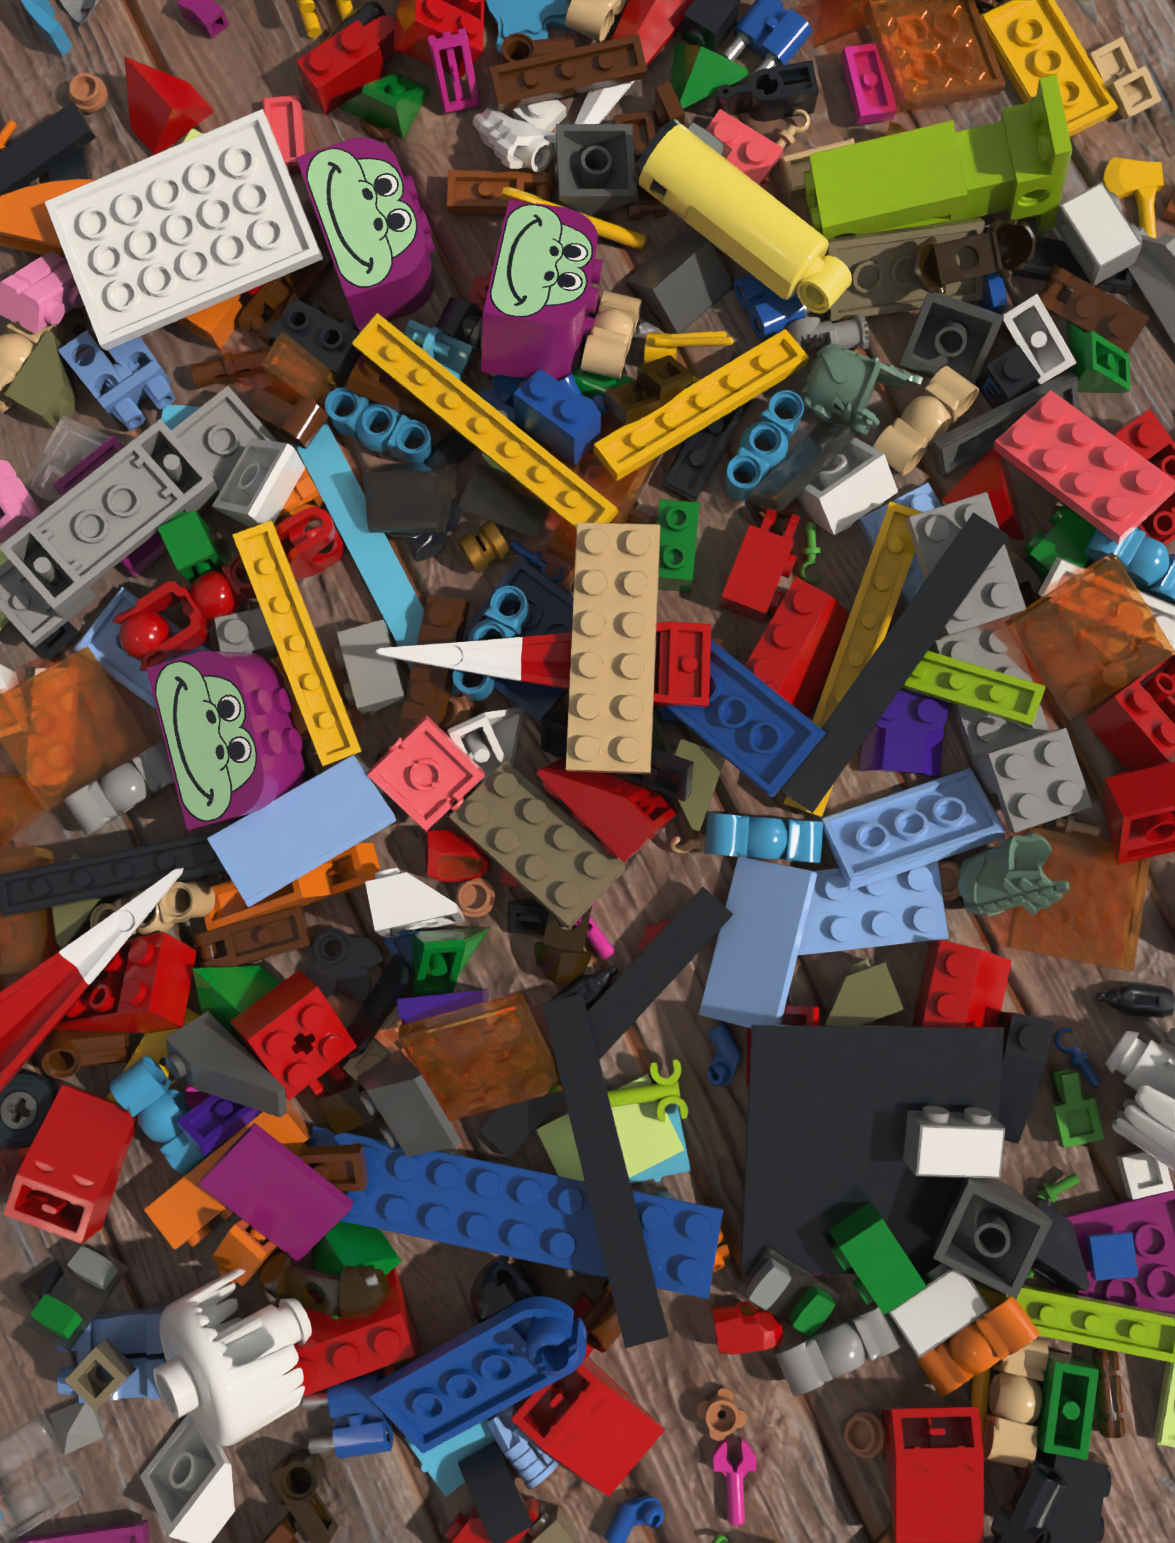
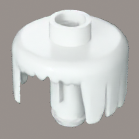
M1171 1028L1167 1034V1038L1175 1043V1028ZM1126 1031L1105 1064L1111 1073L1116 1069L1125 1075L1123 1082L1135 1089L1137 1093L1135 1100H1124L1123 1106L1125 1110L1124 1112L1118 1111L1117 1120L1112 1121V1128L1116 1133L1175 1171V1046L1166 1042L1158 1044L1153 1040L1146 1044L1137 1038L1139 1032Z
M241 1268L234 1269L173 1301L164 1309L160 1317L159 1333L166 1362L153 1369L158 1392L172 1417L179 1419L185 1414L190 1413L206 1437L220 1446L234 1445L298 1407L304 1394L305 1386L299 1387L304 1380L303 1370L300 1367L288 1372L299 1360L298 1352L293 1344L298 1343L300 1346H303L312 1334L307 1313L295 1298L280 1299L278 1308L270 1304L244 1319L234 1318L228 1322L221 1323L238 1309L237 1299H223L235 1291V1283L229 1282L246 1272Z

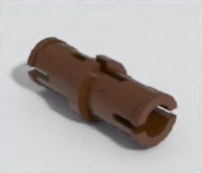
M267 347L235 355L232 352L223 353L222 358L190 364L191 375L197 389L228 381L231 384L239 383L241 378L273 372Z

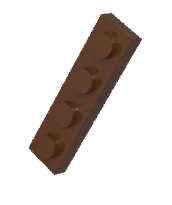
M639 34L489 67L498 111L647 78V67Z
M428 595L417 645L462 642L470 603L460 598ZM413 662L395 743L399 737L403 738L426 715L441 730L443 729L453 684L454 669Z

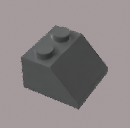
M400 1049L357 1077L364 1089L358 1096L371 1116L377 1112L380 1114L384 1124L378 1127L391 1149L399 1144L405 1155L411 1157L455 1148L462 1143L423 1076Z
M964 1177L935 1240L933 1259L1017 1299L1051 1227L1052 1219L1004 1182L995 1178Z

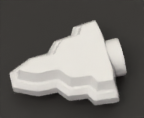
M489 107L483 113L474 116L473 125L479 132L480 139L484 144L494 149V154L501 159L502 164L510 169L529 168L535 172H541L548 166L552 157L557 154L555 134L546 129L537 128L525 121L513 119Z

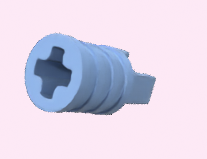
M510 1406L493 1415L488 1420L487 1425L503 1455L508 1458L513 1469L517 1471L518 1476L525 1482L526 1487L532 1489L547 1478L559 1463L555 1458L542 1450L511 1420L513 1406Z

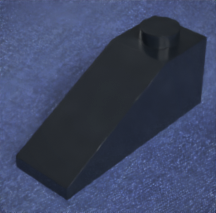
M1001 1012L998 1027H1004L998 1122L1005 1127L1004 1140L1019 1144L1047 1063L1054 1022L1014 1012Z

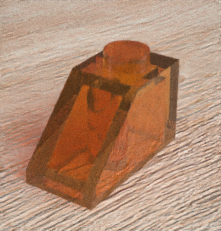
M280 332L261 364L270 383L274 388L296 399L299 395L305 396L323 409L326 397L331 391L336 389L337 385L330 369L290 336Z

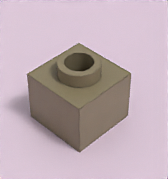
M106 1339L98 1344L64 1381L96 1412L112 1398L137 1368ZM101 1367H103L112 1377H106L102 1373Z
M557 1506L549 1514L545 1510L539 1513L538 1518L534 1522L535 1524L525 1534L524 1543H580V1532L562 1509Z

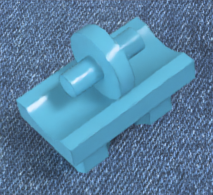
M409 320L404 335L461 380L474 353V347L443 334L442 329L437 327L429 328Z

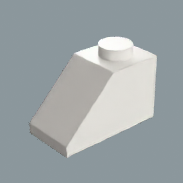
M1038 294L1004 314L1003 322L1016 345L1021 347L1041 375L1038 380L1040 385L1077 363Z

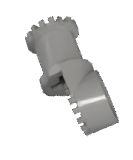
M862 313L856 314L854 319L832 323L830 320L820 322V319L817 317H806L791 323L786 329L805 352L806 350L811 351L814 348L830 344L840 345L844 349L859 347L863 350L869 347V333H865L868 327L864 328L867 325V321H865V316Z

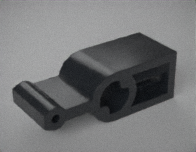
M812 60L758 70L752 75L749 84L733 87L727 84L721 85L716 91L715 115L721 109L729 115L748 112L757 121H772L801 116L800 114H794L796 109H802L808 114L814 113L819 89Z

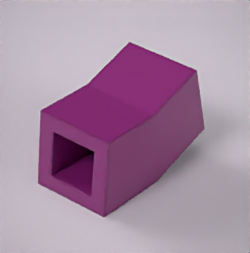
M178 0L177 2L183 18L200 26L211 39L229 26L224 10L214 0Z

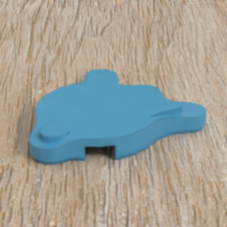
M486 0L489 16L499 31L496 51L500 58L502 42L510 34L523 33L532 40L548 39L547 29L550 27L572 33L576 32L565 25L567 11L570 6L565 0Z

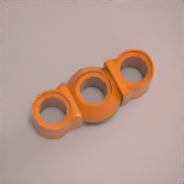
M1008 1296L991 1307L989 1312L920 1358L916 1356L915 1359L939 1395L943 1397L969 1381L974 1375L981 1374L1000 1360L1024 1348L1041 1333L1018 1300Z

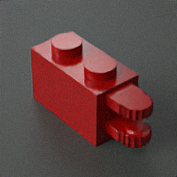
M388 14L386 16H379L378 19L372 20L365 26L358 19L296 60L304 88L325 116L362 92L365 84L387 75L383 61L397 51L394 49L395 18L393 19Z
M771 505L767 509L760 528L749 524L718 606L763 623L767 612L775 614L783 594L782 591L776 590L780 577L789 578L797 556L790 554L794 544L792 538L800 516L792 514L788 518L784 528V536L769 532L777 516V508Z

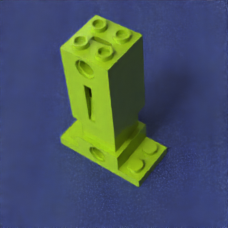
M1057 74L1039 78L1037 94L1031 97L1030 102L1002 108L1000 122L955 132L954 122L951 120L809 154L810 170L803 173L808 212L811 214L812 227L826 239L965 220L1008 210L1010 220L1027 217L1029 219L1035 218L1038 232L1053 229L1072 155V146Z

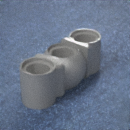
M164 740L132 758L133 762L129 761L104 775L101 781L95 780L64 800L85 835L96 831L122 815L121 812L124 813L150 798L152 793H159L175 783Z
M876 1304L856 1313L852 1317L846 1318V1321L833 1324L817 1332L814 1338L808 1336L778 1350L775 1356L792 1395L799 1396L822 1386L826 1382L832 1381V1377H838L859 1368L865 1363V1360L873 1361L896 1351L904 1343L889 1312L883 1315Z

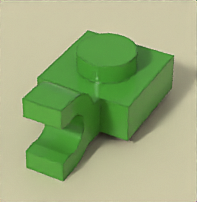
M1069 1068L1051 1071L1054 1085L1061 1097V1102L1049 1104L1058 1145L1067 1148L1104 1140L1096 1099L1090 1095L1082 1097L1078 1072H1070Z

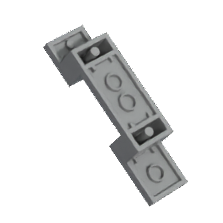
M229 386L225 387L172 430L159 419L0 545V550L8 558L0 566V610L34 647L38 646L95 600L98 596L89 586L158 532V527L168 523L177 513L195 510L200 515L209 508L218 497L250 439L277 442V440Z
M987 492L910 516L905 520L925 580L973 512L999 529ZM1005 544L942 630L932 647L935 653L1033 682L1011 616L1027 609ZM952 704L976 778L985 794H997L1010 833H1016L1093 807L1067 728L1049 731L1041 704L1039 705L1032 728Z

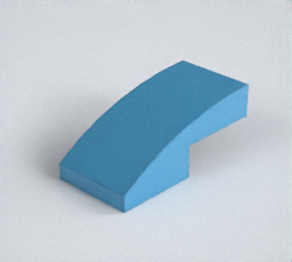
M21 0L45 40L61 56H64L73 45L61 24L53 18L56 13L49 1Z

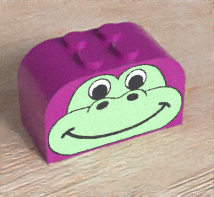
M358 137L296 157L357 328L362 331L376 313L389 322L414 313L423 307L434 289L435 276L430 253L436 251L430 235L431 230L423 209L421 210L417 200L419 198L412 176H403L399 162L392 150L378 140Z
M509 199L483 310L481 372L529 379L540 369L557 380L571 373L579 364L583 342L587 341L594 323V318L588 317L589 313L596 314L600 290L593 288V284H600L603 265L602 259H596L597 230L593 223L583 214L569 208L539 203L531 204Z
M200 651L146 668L187 830L238 821L251 813L263 809L275 799L304 783L305 766L301 753L302 739L299 732L295 729L291 713L292 699L289 692L285 689L283 678L278 668L268 658L251 652Z

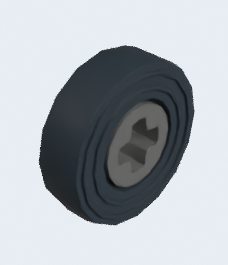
M18 1072L0 1093V1143L20 1148L32 1145L59 1092L49 1079L38 1073ZM25 1099V1107L30 1109L31 1113L28 1116L17 1119L18 1112L13 1110L15 1108L14 1104L22 1103Z

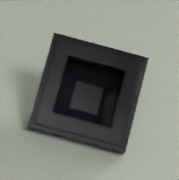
M532 898L508 900L507 933L544 936L549 911Z
M57 1259L19 1285L33 1308L36 1307L45 1294L65 1304L78 1295Z

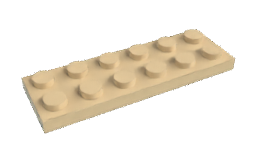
M577 523L566 753L567 771L651 774L660 524Z

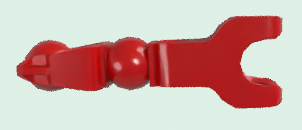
M306 508L285 519L276 527L295 580L308 578L322 572L337 563L344 555V540L339 532L335 530L331 516L322 508ZM316 520L323 523V525L305 532L309 522ZM332 541L334 542V546L329 553H318ZM240 554L232 560L229 567L226 564L221 566L223 572L210 571L202 573L193 582L191 590L185 585L180 587L176 582L168 581L137 600L135 607L116 614L112 621L121 625L119 631L121 646L128 656L141 661L140 671L146 672L148 667L161 664L168 658L175 659L205 644L210 638L209 628L212 625L209 620L215 621L214 618L235 614L239 609L241 601L247 605L250 603V598L257 599L252 584L243 583V577L247 571ZM182 602L183 613L190 618L191 623L187 628L171 637L167 621L157 613Z

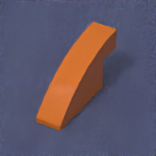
M95 180L52 181L24 187L1 195L0 246L39 255L52 251L66 259L45 202Z
M374 843L356 844L249 908L232 880L213 886L215 904L212 911L204 916L207 931L296 906H307L365 888V881L374 880L375 873L381 871Z

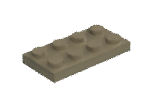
M979 217L827 239L829 247L826 256H833L841 260L848 267L852 276L851 285L827 311L828 319L830 321L852 319L856 314L860 313L866 317L920 309L927 292L915 285L907 275L909 261L915 249L932 236L936 238L937 245L983 234L985 221ZM963 247L957 252L956 263L962 270H972L977 262L976 253L969 247ZM983 276L945 285L946 293L943 295L963 302L983 300Z
M507 760L449 816V820L568 930L625 872L626 866L607 853L596 839Z

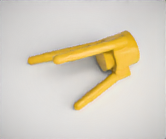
M725 331L678 334L648 332L645 343L644 364L668 355L677 360L678 347L732 345L734 339L727 337ZM693 376V381L690 384L693 385L701 379Z

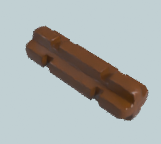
M1094 1349L1092 1352L1093 1365L1099 1369L1096 1389L1097 1410H1100L1101 1415L1097 1416L1099 1432L1106 1438H1121L1125 1435L1124 1418H1120L1119 1414L1123 1412L1120 1376L1116 1373L1119 1370L1118 1354L1112 1350Z

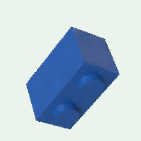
M539 369L514 392L515 422L575 466L594 448V443L600 440L601 412L545 371Z

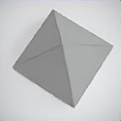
M77 1401L49 1414L64 1455L105 1437L97 1412L87 1403H79Z

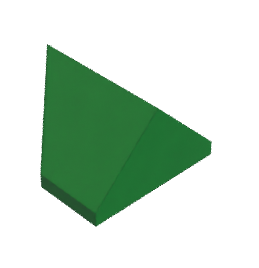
M675 42L670 83L682 109L716 93L717 88L721 85L727 84L730 86L749 77L747 68L698 45Z
M394 73L365 84L361 94L338 108L360 119L366 118L381 129L389 127L393 130L394 135L403 139L425 102L430 88L400 73Z
M1067 320V346L1077 362L1069 367L1068 371L1077 376L1078 392L1125 393L1131 391L1129 354L1094 331L1085 332Z
M491 927L411 932L413 996L454 993L458 976Z
M262 965L192 968L202 1014L208 1011L244 1046L245 1042L230 1021L281 984V982Z
M339 1221L312 1248L314 1271L341 1277L343 1268L350 1265L355 1269L363 1266L370 1267L372 1271L374 1269H381L386 1276L402 1262V1259L381 1230ZM314 1283L315 1289L317 1290L321 1299L325 1300V1293L323 1289L318 1284Z

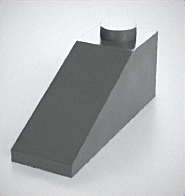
M208 1011L165 1038L168 1051L165 1062L176 1078L183 1077L196 1090L277 1117L287 1113L285 1088Z

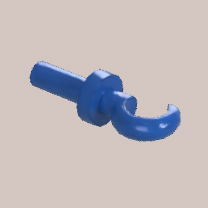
M516 540L509 546L511 550L530 562L529 565L534 568L536 566L540 569V573L554 584L562 579L563 569L561 567L558 568L559 575L557 578H549L546 575L545 568L548 563L541 559L543 553L540 551L534 554Z
M1071 1028L1059 1029L1054 1036L1055 1046L1061 1052L1071 1054L1073 1059L1069 1061L1072 1067L1075 1065L1079 1066L1093 1088L1102 1083L1086 1060L1090 1057L1087 1051L1082 1053L1077 1045L1066 1048L1060 1043V1035L1064 1032L1073 1033V1030Z

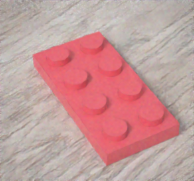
M1052 390L994 442V450L1117 544L1123 541L1175 492V480Z

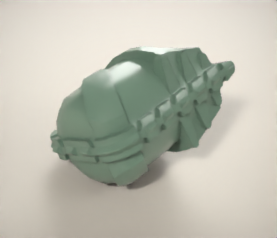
M830 344L821 348L816 354L817 359L812 363V371L806 378L807 384L802 388L801 394L803 395L805 408L812 410L814 414L826 419H830L832 413L842 416V422L850 424L853 432L866 435L871 428L877 430L880 423L875 414L866 409L876 383L902 389L907 383L920 386L923 377L897 369L892 364H884L877 357L870 359L852 350L841 348L840 345Z
M1025 833L1023 836H1010L1008 839L1001 840L1000 846L985 848L981 852L974 853L966 858L961 864L958 889L963 897L965 909L969 913L984 917L995 916L1007 909L1022 906L1032 915H1036L1037 911L1044 908L1048 909L1050 905L1062 900V895L1069 892V882L1051 881L1043 872L1042 866L1048 860L1052 847L1044 837L1036 833Z

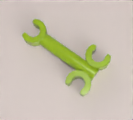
M672 1059L673 1072L668 1077L660 1076L657 1063L651 1062L650 1074L654 1081L657 1082L656 1084L608 1091L611 1107L660 1100L656 1107V1114L660 1122H665L664 1109L671 1103L679 1106L682 1119L687 1118L688 1107L684 1100L680 1098L678 1079L682 1069L678 1059Z

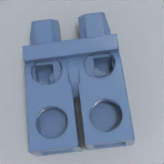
M87 330L58 350L115 422L119 420L130 431L144 423L146 418L137 406L147 399L151 398L158 409H164L176 400L169 385L172 381L141 337L109 349V353L116 361L113 364ZM83 347H89L75 357V354L79 349Z
M168 1305L88 1314L83 1318L69 1339L56 1334V1348L58 1352L77 1351L79 1365L98 1344L108 1339L137 1368L110 1400L148 1397V1400H161L154 1380L153 1369L166 1362L160 1340L159 1324L161 1314ZM65 1366L58 1371V1394L78 1395L64 1381L77 1366ZM101 1367L102 1373L106 1377H112L103 1367ZM79 1396V1403H86V1402Z

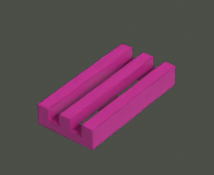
M458 29V34L451 35L450 31L444 32L443 37L436 39L435 35L427 36L444 114L481 106L466 29ZM460 45L470 91V98L466 99L463 98L454 47ZM446 49L456 101L449 102L439 50Z

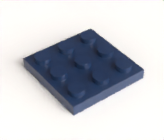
M519 558L465 626L462 642H467L471 629L478 622L486 619L483 614L491 606L492 595L503 586H514L520 589L530 606L531 616L528 623L522 627L520 637L572 632L574 598ZM514 600L508 601L503 605L501 614L505 616L515 615L520 610L521 603ZM490 636L486 640L502 638L499 636ZM474 673L483 680L484 676L482 674ZM504 678L494 680L495 690L540 724L541 718L547 711L552 712L568 691Z

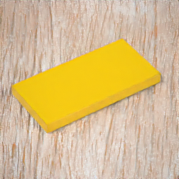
M1011 0L979 16L977 26L1023 103L1030 102L1031 97L1036 96L1039 78L1057 74L1069 137L1116 114L1119 109L1117 103L1055 0Z

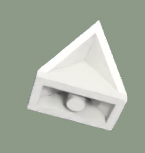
M519 707L485 712L448 729L451 739L485 773V776L474 786L475 789L505 760L514 766L524 711Z

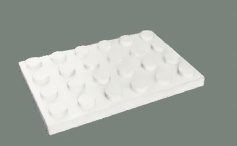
M263 109L45 202L98 342L105 350L121 345L323 259Z

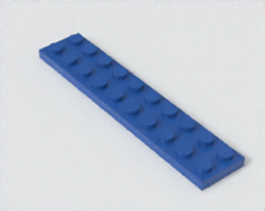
M313 1126L311 1134L313 1138L310 1139L309 1147L363 1144L369 1182L365 1191L343 1192L354 1202L351 1210L340 1221L608 1278L585 1181L438 1151L407 1157L399 1144L391 1149L387 1141L345 1132L334 1135L330 1129ZM633 1191L657 1288L708 1299L723 1209Z

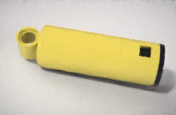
M676 119L666 123L649 142L636 164L632 180L779 297L788 300L797 293L801 303L807 309L814 313L822 314L826 313L851 285L852 276L848 267L836 257L825 256L829 242L823 235Z

